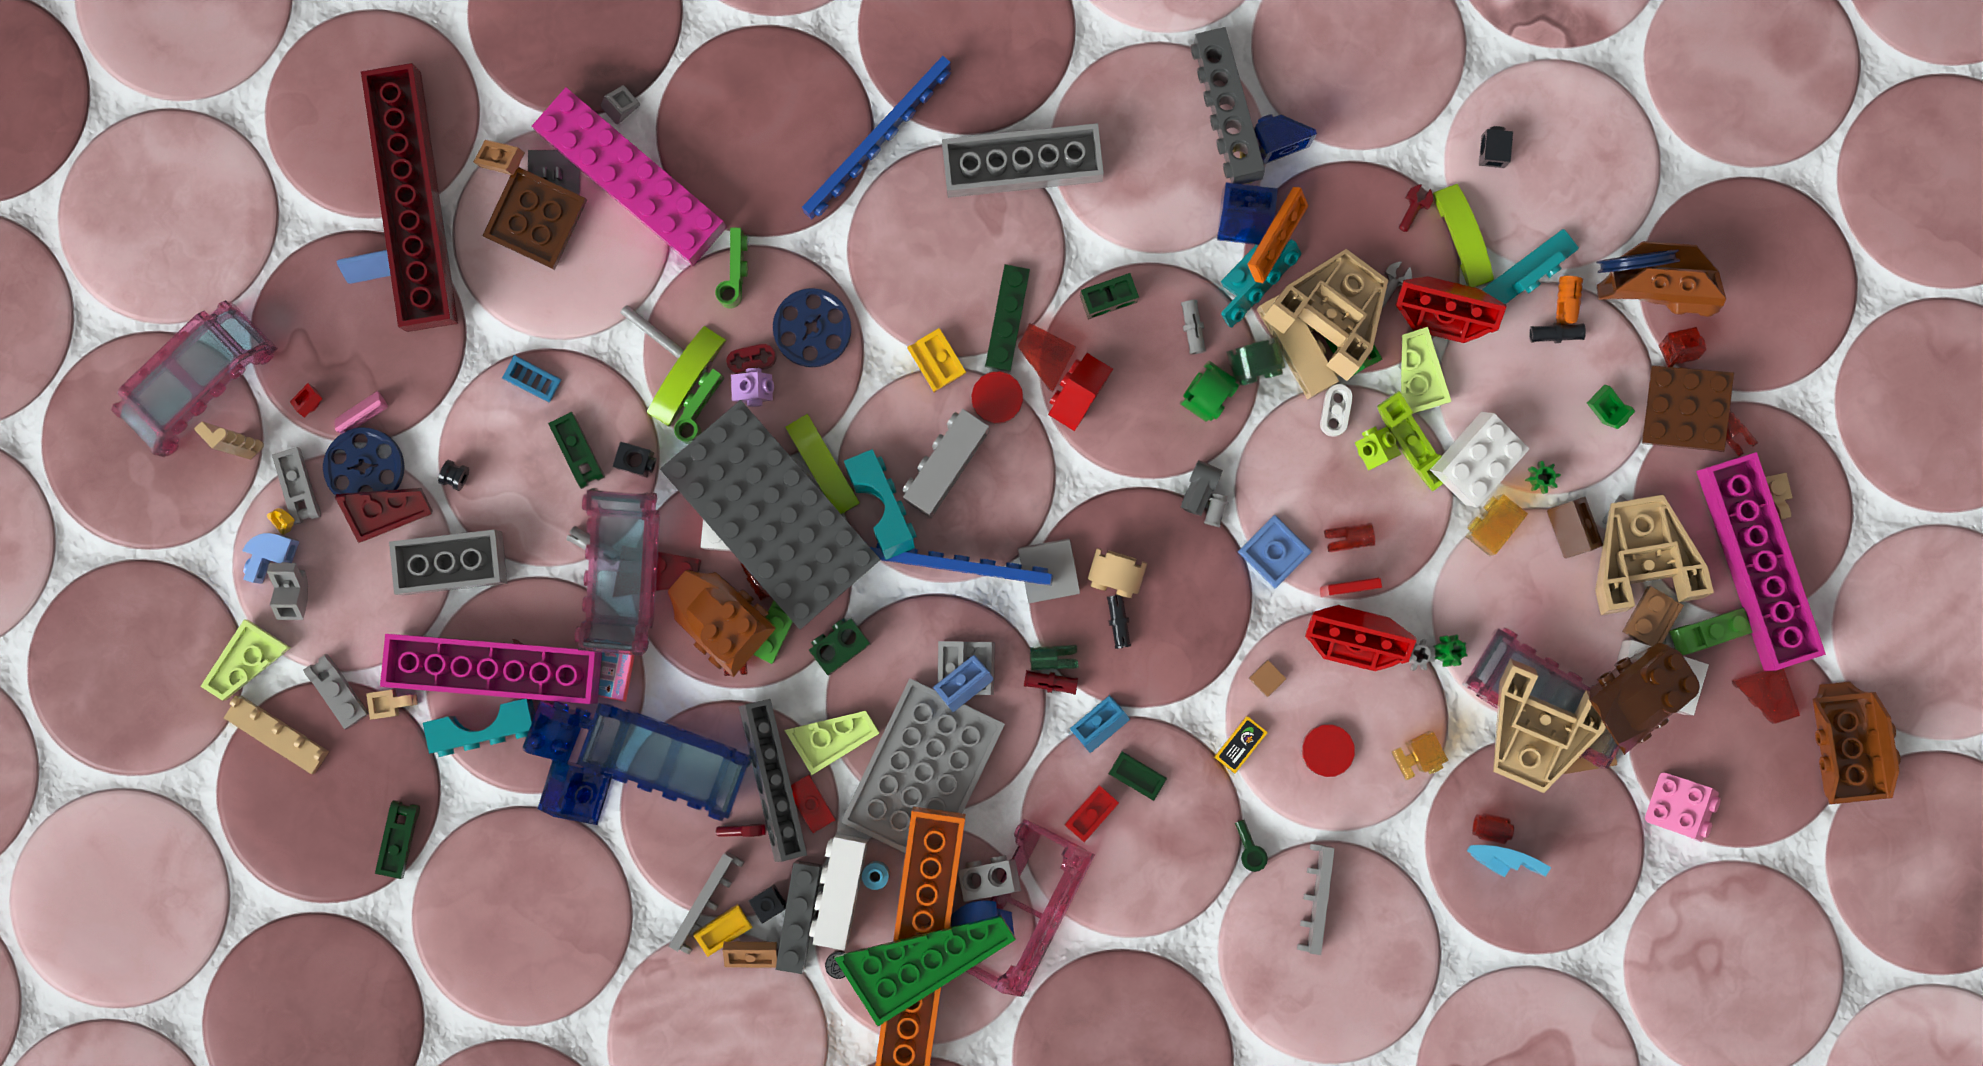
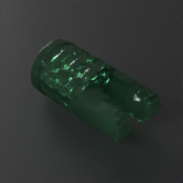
M1077 646L1030 647L1031 671L1036 669L1078 668V660L1057 658V656L1077 653Z

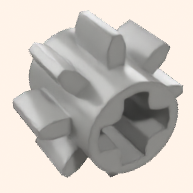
M1422 639L1419 645L1415 643L1409 660L1412 664V671H1415L1418 665H1420L1422 670H1427L1426 663L1435 662V659L1431 657V652L1435 648L1426 647L1425 639ZM1420 650V654L1424 656L1423 659L1417 660V656L1413 655V653Z

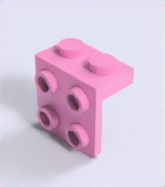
M1661 773L1646 812L1645 820L1650 824L1703 842L1704 837L1707 838L1712 828V823L1709 822L1712 813H1716L1720 805L1719 792L1713 788L1668 773Z

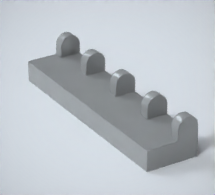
M1310 844L1311 850L1319 851L1317 868L1307 867V873L1316 874L1314 895L1304 894L1303 898L1304 900L1313 901L1311 921H1300V926L1310 927L1308 945L1298 944L1297 950L1321 955L1335 848L1326 845Z
M728 851L722 855L669 945L670 948L677 952L681 950L687 954L691 953L692 948L684 944L692 929L697 931L702 928L701 925L697 924V921L706 906L716 911L718 905L710 899L720 883L728 888L732 884L731 881L724 878L732 862L742 867L744 861Z

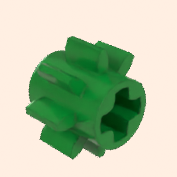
M1540 461L1537 464L1538 469L1533 466L1528 468L1531 475L1525 481L1532 484L1531 491L1541 488L1542 494L1548 493V486L1553 489L1558 487L1555 480L1561 474H1556L1553 470L1555 464L1545 467L1544 462ZM1538 475H1546L1547 480H1539Z
M1458 635L1440 636L1439 640L1441 643L1433 645L1435 648V659L1442 661L1443 667L1462 665L1460 659L1468 656L1466 653V642L1458 640Z

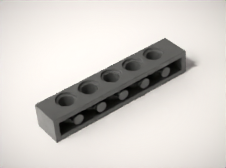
M1226 27L1195 34L1194 44H1191V53L1194 60L1198 59L1200 68H1197L1200 84L1204 83L1206 91L1203 92L1206 107H1211L1213 115H1210L1212 130H1217L1219 139L1216 140L1219 154H1224L1226 163H1223L1225 177L1226 179L1230 178L1232 186L1262 180L1265 168ZM1215 57L1219 62L1212 63L1208 61V58ZM1220 80L1223 81L1226 85L1217 86L1214 84V82ZM1223 104H1228L1232 107V109L1224 110L1220 106ZM1236 128L1239 133L1230 134L1227 129ZM1240 151L1246 156L1244 158H1237L1233 153Z
M771 699L739 706L774 861L783 862L806 856L807 852Z

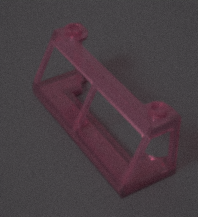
M1026 819L1017 826L1014 837H1016L1015 842L1018 847L1012 859L1016 861L1019 878L1041 834L1065 847L1061 854L1063 862L1060 869L1064 870V873L1043 914L1015 900L1010 896L1011 893L992 896L990 901H995L998 909L1003 910L1006 903L1009 902L1040 918L1017 966L1011 965L1007 972L999 976V978L976 965L966 971L1003 994L1019 997L1024 996L1095 856L1094 853ZM1006 871L1000 881L1002 883H1004L1007 878Z

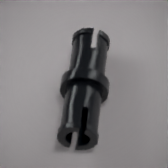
M1554 323L1553 326H1530L1529 330L1531 343L1554 341L1556 344L1564 340H1585L1586 336L1584 323L1573 325Z
M1107 596L1111 618L1108 622L1113 630L1115 649L1130 647L1131 643L1127 625L1129 617H1126L1123 596Z

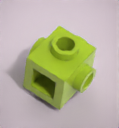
M1375 426L1362 433L1364 438L1354 442L1358 449V454L1363 459L1368 471L1402 455L1396 444V439L1388 426L1381 430H1377Z

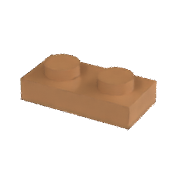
M485 140L473 162L481 168L514 175L525 152L518 147Z
M735 941L723 943L725 967L776 968L778 957L777 942Z

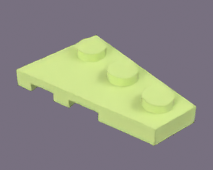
M1428 327L1402 335L1401 394L1413 411L1412 414L1452 402Z
M244 619L200 687L222 701L227 700L291 647L251 621Z
M867 711L784 730L811 775L880 733Z

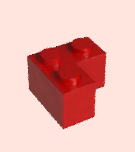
M1086 353L1081 361L1076 359L1069 372L1065 374L1059 384L1063 387L1062 391L1057 390L1049 403L1053 407L1048 415L1075 431L1103 388L1113 368L1089 353Z

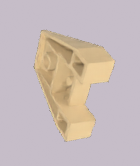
M1345 249L1286 286L1263 316V319L1283 334L1297 317L1338 346V349L1326 366L1348 381L1373 350L1388 279Z
M1664 495L1610 504L1595 588L1601 615L1625 612L1633 608L1635 602L1630 584L1672 577L1678 603L1703 599L1714 593L1706 563Z
M1510 658L1499 682L1493 772L1545 793L1604 732L1606 726L1589 701L1590 691L1585 690L1575 714L1531 696L1530 693L1538 678L1536 669Z

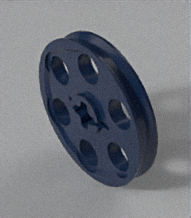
M1679 249L1596 261V263L1600 264V270L1597 273L1679 262L1680 259L1676 258V253Z
M815 288L802 289L785 298L777 308L773 319V335L778 348L790 361L804 367H821L835 361L845 351L851 337V321L844 304L833 294ZM812 295H816L821 299V305L817 309H810L806 304L807 299ZM787 307H794L798 311L797 317L792 321H788L783 317V312ZM835 309L843 314V319L836 324L828 320V314ZM817 321L816 327L818 332L812 331L807 335L808 329L806 324H813ZM790 332L796 336L794 345L785 346L782 344L781 339L785 333ZM832 335H836L841 339V345L837 349H830L826 345L827 339ZM805 348H816L818 351L816 359L812 361L806 360L803 357Z
M354 428L340 434L328 447L323 460L324 478L327 486L335 496L336 494L358 493L364 486H370L373 491L397 490L404 476V458L399 446L385 433L371 428ZM360 434H364L368 442L364 448L359 449L355 446V438ZM384 444H388L392 451L391 455L386 459H382L378 454L379 448ZM338 450H344L347 456L342 464H336L333 458ZM363 460L367 464L378 465L365 469V474L357 469L349 470L350 468L361 466ZM391 470L394 473V480L386 485L381 481V475L384 471ZM345 475L349 479V485L346 489L339 490L336 486V481L340 476Z

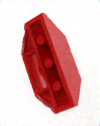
M1429 276L1403 280L1396 301L1397 308L1401 311L1413 331L1428 327L1432 336L1466 343L1490 332L1498 331L1507 307L1506 304L1479 288Z
M1341 605L1312 612L1305 633V637L1312 643L1323 659L1371 671H1378L1399 663L1409 662L1417 641L1414 635L1390 617Z

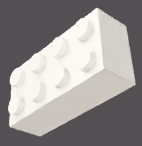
M837 833L834 839L830 838V841L828 840L825 856L830 857L829 864L823 867L820 883L824 884V889L817 895L815 910H819L818 918L815 917L812 920L809 934L810 937H814L813 945L838 950L846 949L849 942L869 839Z

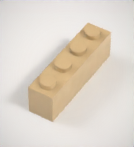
M1278 296L1261 304L1257 311L1307 400L1337 384L1339 382L1337 379L1339 375L1326 366L1328 361L1324 356L1326 354L1325 347L1320 340H1315L1311 333L1313 328L1297 317L1283 334L1263 319V316Z

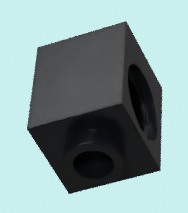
M1493 126L1481 135L1479 166L1505 168L1511 162L1513 131H1505L1506 128Z
M620 442L613 467L647 478L648 473H652L655 468L656 458H654V452L651 450ZM635 454H641L642 463L638 467H632L630 464V459Z
M775 884L749 900L750 905L762 924L786 909V902Z

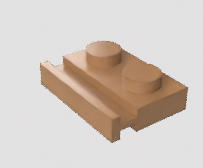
M1647 586L1622 632L1649 646L1657 643L1663 644L1684 605L1674 601V599L1652 586Z

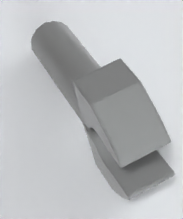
M1402 262L1389 265L1384 272L1388 276V284L1382 308H1384L1397 286L1402 285L1403 280L1412 279L1410 267L1406 270L1403 277L1396 279V270Z

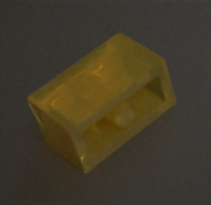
M1504 494L1496 498L1492 496L1483 506L1486 510L1480 518L1476 516L1467 526L1469 532L1465 537L1489 556L1498 553L1528 515L1527 512Z

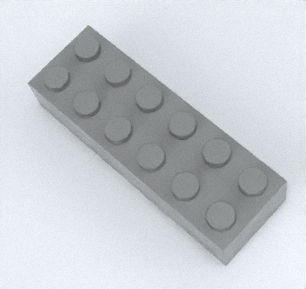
M1098 123L942 139L948 198L1102 182L1104 176Z

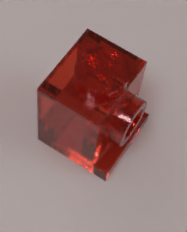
M1697 327L1668 333L1659 344V348L1667 366L1673 367L1675 364L1698 360L1706 351V344L1704 338L1700 336Z

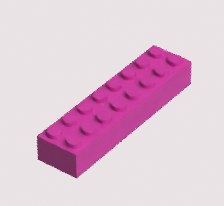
M564 88L532 125L533 129L544 140L692 266L699 261L726 230L727 226L722 219L568 88Z
M1757 452L1696 471L1742 608L1745 609L1752 630L1751 634L1764 671H1776L1826 655Z
M385 634L380 687L598 704L602 651Z

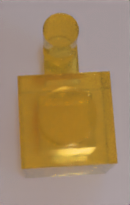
M1431 731L1405 743L1410 754L1405 756L1401 747L1391 751L1405 780L1415 776L1411 768L1415 764L1420 772L1428 771L1429 774H1433L1443 769L1442 764L1449 761L1435 733Z

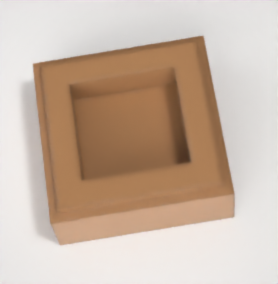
M1266 660L1249 677L1252 683L1266 697L1270 696L1286 680L1269 660Z

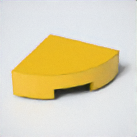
M277 508L267 514L268 519L280 534L285 535L291 531L295 520L285 510Z

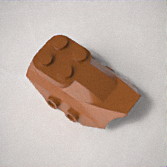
M1642 241L1621 257L1679 249L1676 253V258L1680 259V261L1610 272L1601 283L1597 284L1598 300L1638 299L1653 304L1666 305L1672 313L1679 315L1698 313L1705 317L1713 316L1720 312V309L1724 306L1726 295L1719 270L1697 245Z
M686 570L668 590L674 610V620L696 641L693 645L704 655L708 652L711 655L708 660L718 669L723 667L732 677L739 672L776 629L775 625L766 617L769 614L767 610L758 603L754 606L751 603L754 600L751 595L743 589L740 592L736 590L717 572L699 573Z
M1851 682L1819 685L1816 698H1812L1817 725L1815 739L1821 750L1822 757L1819 759L1823 788L1829 805L1893 798L1901 758L1895 746V725L1892 723L1891 716L1877 693L1864 692L1855 687Z

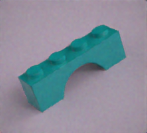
M871 449L844 460L846 472L855 492L871 494L880 499L885 506L883 517L873 528L885 560L914 549L913 539L917 537L912 523L906 524L903 516L907 515L901 500L896 502L893 494L897 493L892 479H886L883 473L887 469L882 457H876L874 450Z
M521 699L500 704L499 713L495 721L481 731H473L464 727L456 716L423 722L429 754L438 753L439 757L455 754L454 749L463 746L464 751L481 748L480 742L490 741V745L506 742V736L514 734L516 739L532 736L531 731L539 729L532 699Z

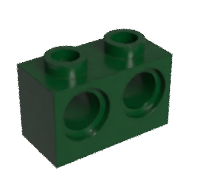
M1131 273L1082 289L1079 295L1088 320L1135 304L1139 299Z
M844 617L832 626L834 629L832 633L828 636H825L823 633L811 642L813 647L809 651L828 676L871 645L852 618L847 621ZM852 629L856 633V640L850 645L845 644L842 640L844 631ZM831 645L835 650V656L827 661L822 658L821 650L824 646Z

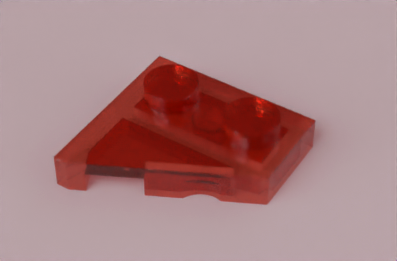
M1029 323L1018 345V349L1047 388L1054 392L1076 346Z
M1784 668L1776 671L1763 670L1732 680V684L1739 688L1772 724L1800 716Z

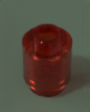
M1486 813L1482 815L1477 814L1474 818L1472 834L1478 836L1481 840L1506 844L1507 840H1512L1514 825L1511 824L1510 818Z

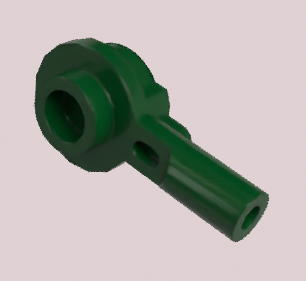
M1245 819L1238 821L1235 825L1245 848L1241 856L1242 864L1249 871H1261L1267 864V853L1260 846H1255Z

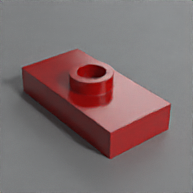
M810 774L791 785L795 804L812 833L817 832L836 820Z
M1098 785L1064 825L1085 843L1119 802Z

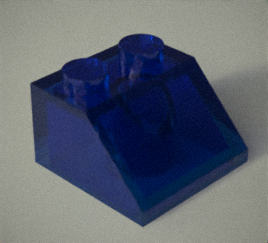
M1272 114L1260 118L1254 127L1263 164L1309 148L1317 135L1314 128L1284 115L1275 117Z
M553 758L537 809L556 818L598 825L613 774L578 763Z

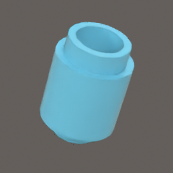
M881 861L870 862L862 872L864 885L872 890L883 888L890 877L889 868ZM872 872L880 874L878 881H873L870 878Z

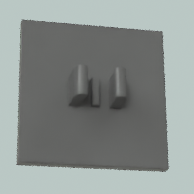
M528 150V172L580 195L579 168L558 150Z

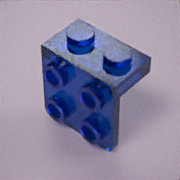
M540 701L523 744V751L528 754L566 763L570 759L581 728L596 732L599 721L590 717L591 712L579 707L576 710L569 709L570 706L555 701L554 704Z

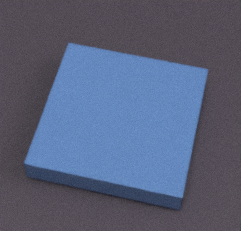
M1273 515L1238 551L1274 589L1312 552L1276 515Z

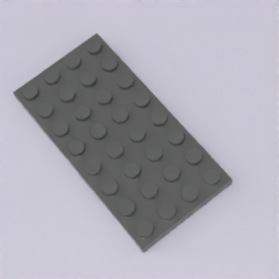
M742 400L738 401L660 468L663 474L800 630L881 560Z

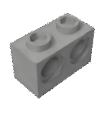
M1006 855L990 858L991 864L982 865L981 860L965 863L966 869L958 870L964 902L1021 891L1015 859L1007 860ZM1000 868L1004 869L1007 873L1004 883L1000 882L997 878V871ZM975 873L981 877V885L978 888L972 883V876Z

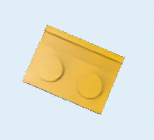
M940 328L907 347L934 393L966 374L965 369Z

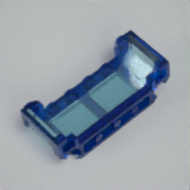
M603 702L597 706L576 764L583 766L582 771L597 776L598 772H608L613 774L612 779L622 783H627L628 780L638 783L637 788L647 792H652L653 789L663 792L662 797L672 801H677L678 798L688 801L687 806L697 810H702V807H705L704 809L709 812L708 817L723 821L724 818L729 819L733 814V806L753 756L739 752L736 748L635 711L623 710Z

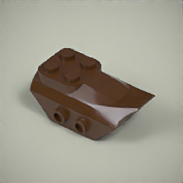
M1657 643L1631 658L1625 657L1619 660L1614 665L1616 668L1612 672H1606L1598 677V683L1590 689L1589 701L1624 755L1638 743L1648 740L1652 736L1651 732L1654 729L1666 725L1669 722L1668 717L1681 710L1699 693L1700 685L1696 675L1684 656L1669 645Z

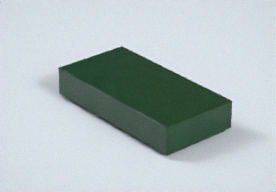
M1122 751L1108 773L1153 801L1167 780L1163 775Z

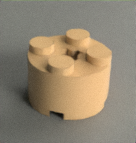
M1097 548L1088 579L1092 581L1091 587L1106 591L1107 587L1117 589L1116 594L1127 598H1132L1133 593L1138 594L1147 563L1142 561L1141 566L1135 564L1136 558L1109 550L1106 555L1101 554L1102 549Z

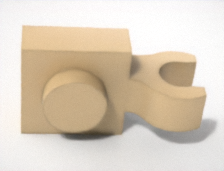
M1787 473L1767 476L1766 480L1780 520L1791 517L1790 508L1785 501L1792 499Z
M396 689L366 693L370 720L399 716V707L418 705L417 694L397 697Z

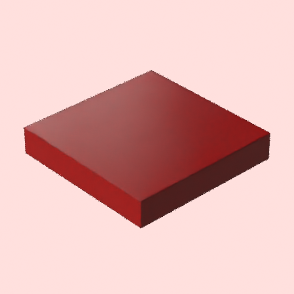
M1381 578L1322 586L1320 594L1321 597L1379 589L1382 588Z

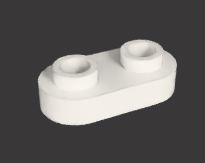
M1336 384L1330 387L1324 398L1320 427L1326 435L1331 437L1341 435L1348 426L1352 392L1343 384ZM1334 394L1341 395V403L1334 401ZM1329 420H1336L1337 427L1331 428L1329 426Z

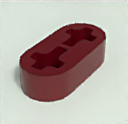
M754 345L731 351L727 356L726 364L735 374L746 373L748 368L764 370L775 364L776 353L770 345ZM762 350H765L767 354H771V357L767 358L766 363H763L761 359L753 360V357L760 356ZM739 355L742 359L749 358L750 361L742 363V368L740 369L736 365H732V362L736 361L735 356Z

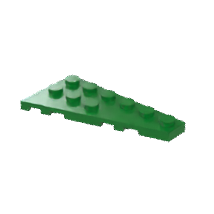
M1002 915L835 955L834 959L878 1027L1009 945L1016 938Z

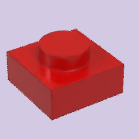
M307 383L290 403L305 418L309 413L317 409L323 398L313 386Z

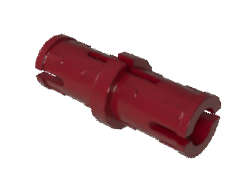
M1026 670L1024 687L1045 689L1047 693L1058 691L1076 695L1078 678L1055 675V672L1046 674Z

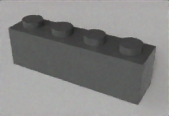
M799 860L793 863L775 970L802 974L805 970L810 942L809 934L814 918L822 864Z

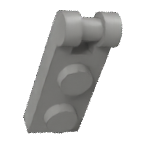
M294 447L272 454L288 512L295 520L294 525L302 523L303 519L321 517V511L316 503L301 449ZM305 501L307 508L300 510L298 503Z
M327 654L320 657L319 662L314 666L309 665L303 669L306 677L314 684L344 729H349L369 714ZM326 670L330 676L323 680L320 673Z

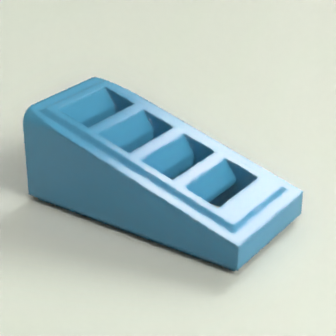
M516 355L513 356L502 377L503 380L549 403L562 380ZM518 365L523 366L518 378H513L512 376ZM529 369L533 372L527 384H524L522 380ZM537 374H539L542 378L537 388L534 389L531 386ZM549 379L552 382L548 390L544 394L540 391L542 390L546 380Z

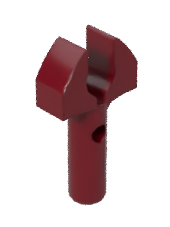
M1422 184L1412 187L1405 196L1409 200L1410 206L1399 225V229L1403 232H1408L1420 209L1425 208L1428 210L1433 203L1431 189L1427 192L1424 200L1417 202V192Z
M765 824L718 826L716 828V835L718 837H754L766 835Z

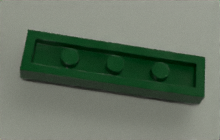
M1004 264L985 364L987 368L1011 372L1030 269Z

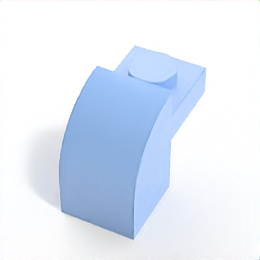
M272 533L259 534L250 539L242 550L252 554L251 559L249 558L245 563L243 570L245 576L243 580L262 584L270 561L292 563L300 541Z

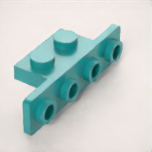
M1562 229L1484 287L1482 291L1504 304L1524 290L1529 294L1541 285L1539 279L1545 274L1550 278L1562 268L1559 264L1575 253L1579 247L1566 230Z
M1291 239L1285 245L1264 283L1255 282L1247 265L1258 245H1255L1222 279L1223 287L1236 296L1221 312L1223 319L1229 327L1232 328L1237 322H1240L1251 307L1262 299L1263 295L1272 285H1275L1281 276L1291 266L1296 264L1302 254L1296 241Z

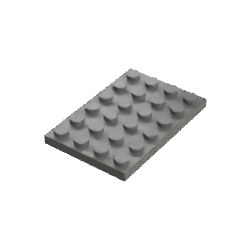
M910 678L841 822L906 853L913 806L963 813L1005 724L965 704L952 712L934 689Z

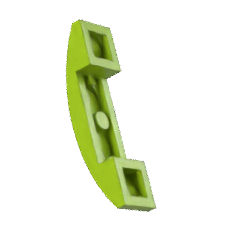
M1455 184L1433 192L1432 194L1440 216L1445 218L1462 263L1460 268L1467 286L1477 287L1493 281L1492 267L1482 234L1459 185Z
M703 326L670 370L650 404L647 413L669 427L683 407L682 403L709 362H713L726 340Z
M1397 391L1377 406L1386 427L1388 426L1390 432L1394 435L1396 444L1430 490L1434 491L1443 483L1430 469L1442 456L1435 452L1411 415L1413 411L1400 391Z
M806 414L785 426L825 497L839 513L843 514L859 505V500L809 415Z

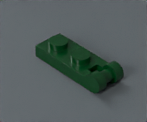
M573 412L548 423L581 489L589 486L588 483L595 479L599 481L605 478ZM589 464L591 470L583 474L580 467Z
M396 800L391 802L375 874L397 879L404 878L415 824L420 813L419 805H402V802ZM399 815L406 816L405 824L397 822Z

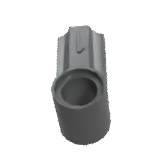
M1198 460L1189 481L1191 483L1180 508L1201 516L1211 492H1214L1223 470Z

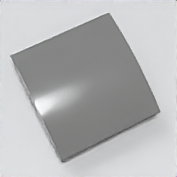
M1069 538L1018 548L1022 570L1032 571V566L1048 568V573L1053 575L1052 586L1024 582L1028 603L1080 594Z
M938 641V683L971 656L975 655L993 677V681L976 695H994L995 642Z

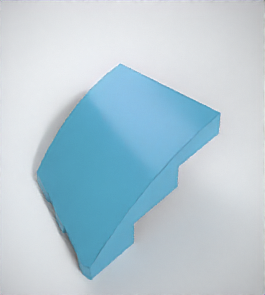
M1470 845L1466 850L1475 860L1503 877L1506 876L1510 868L1517 871L1520 865L1545 877L1551 869L1550 866L1538 859L1508 848Z

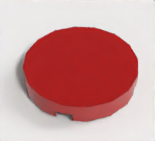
M1001 371L989 372L980 377L975 383L971 394L972 406L976 413L984 421L993 424L1010 421L1019 413L1023 403V392L1018 381L1010 374Z
M1332 724L1319 725L1311 729L1304 737L1301 750L1302 758L1306 766L1313 773L1324 777H1335L1344 773L1352 765L1355 747L1351 736L1343 728Z

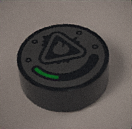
M843 951L831 953L825 962L826 972L832 978L842 979L846 977L834 959L835 955L844 954L845 952Z

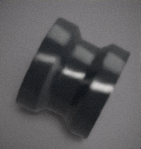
M448 459L441 468L438 483L442 485L449 484L453 489L460 491L467 481L469 467L464 465L457 466L454 461Z

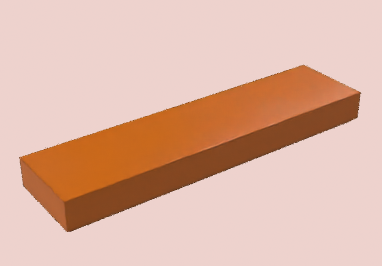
M1293 187L1247 264L1255 282L1264 283L1309 206L1300 187Z

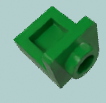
M1605 384L1587 402L1602 424L1616 429L1625 425L1635 413L1633 407L1625 405L1611 386Z

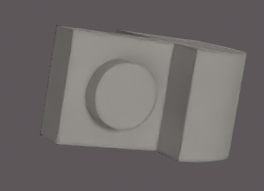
M269 563L267 573L274 586L270 606L276 619L303 620L308 601V582L305 570H298L296 563Z

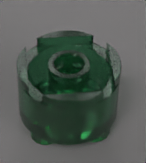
M1277 337L1270 339L1271 344H1269V340L1236 348V354L1233 353V350L1226 351L1233 377L1236 378L1235 382L1239 381V384L1244 386L1257 382V376L1264 375L1265 378H1272L1283 374L1282 369L1285 368Z

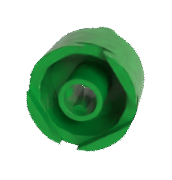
M1211 361L1204 365L1206 368L1204 374L1199 372L1185 391L1183 397L1186 399L1180 401V405L1205 422L1208 420L1212 421L1213 419L1216 420L1225 408L1222 403L1227 397L1231 398L1239 387V384L1235 382L1236 378Z

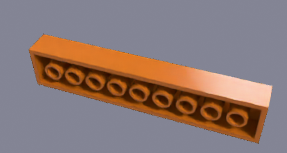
M913 806L893 941L950 928L966 814ZM941 987L881 1024L875 1066H930Z

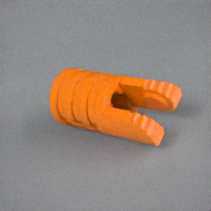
M1577 276L1559 277L1557 323L1567 325L1577 322L1582 298L1583 278Z

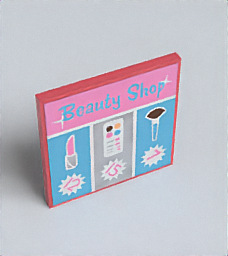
M594 642L593 650L602 651L598 696L626 702L636 649Z

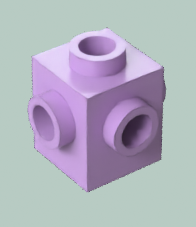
M748 368L746 373L731 375L732 401L738 402L742 400L749 407L763 406L764 401H773L774 383L771 374L762 373L760 368Z

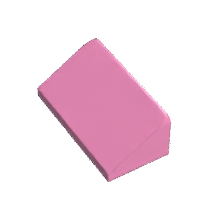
M377 391L338 416L334 421L335 430L343 434L348 430L358 428L387 409L388 404L380 392Z

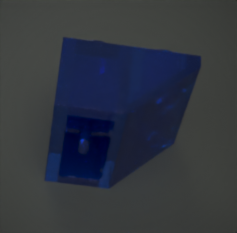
M1226 182L1222 189L1217 240L1259 245L1274 220L1278 188Z

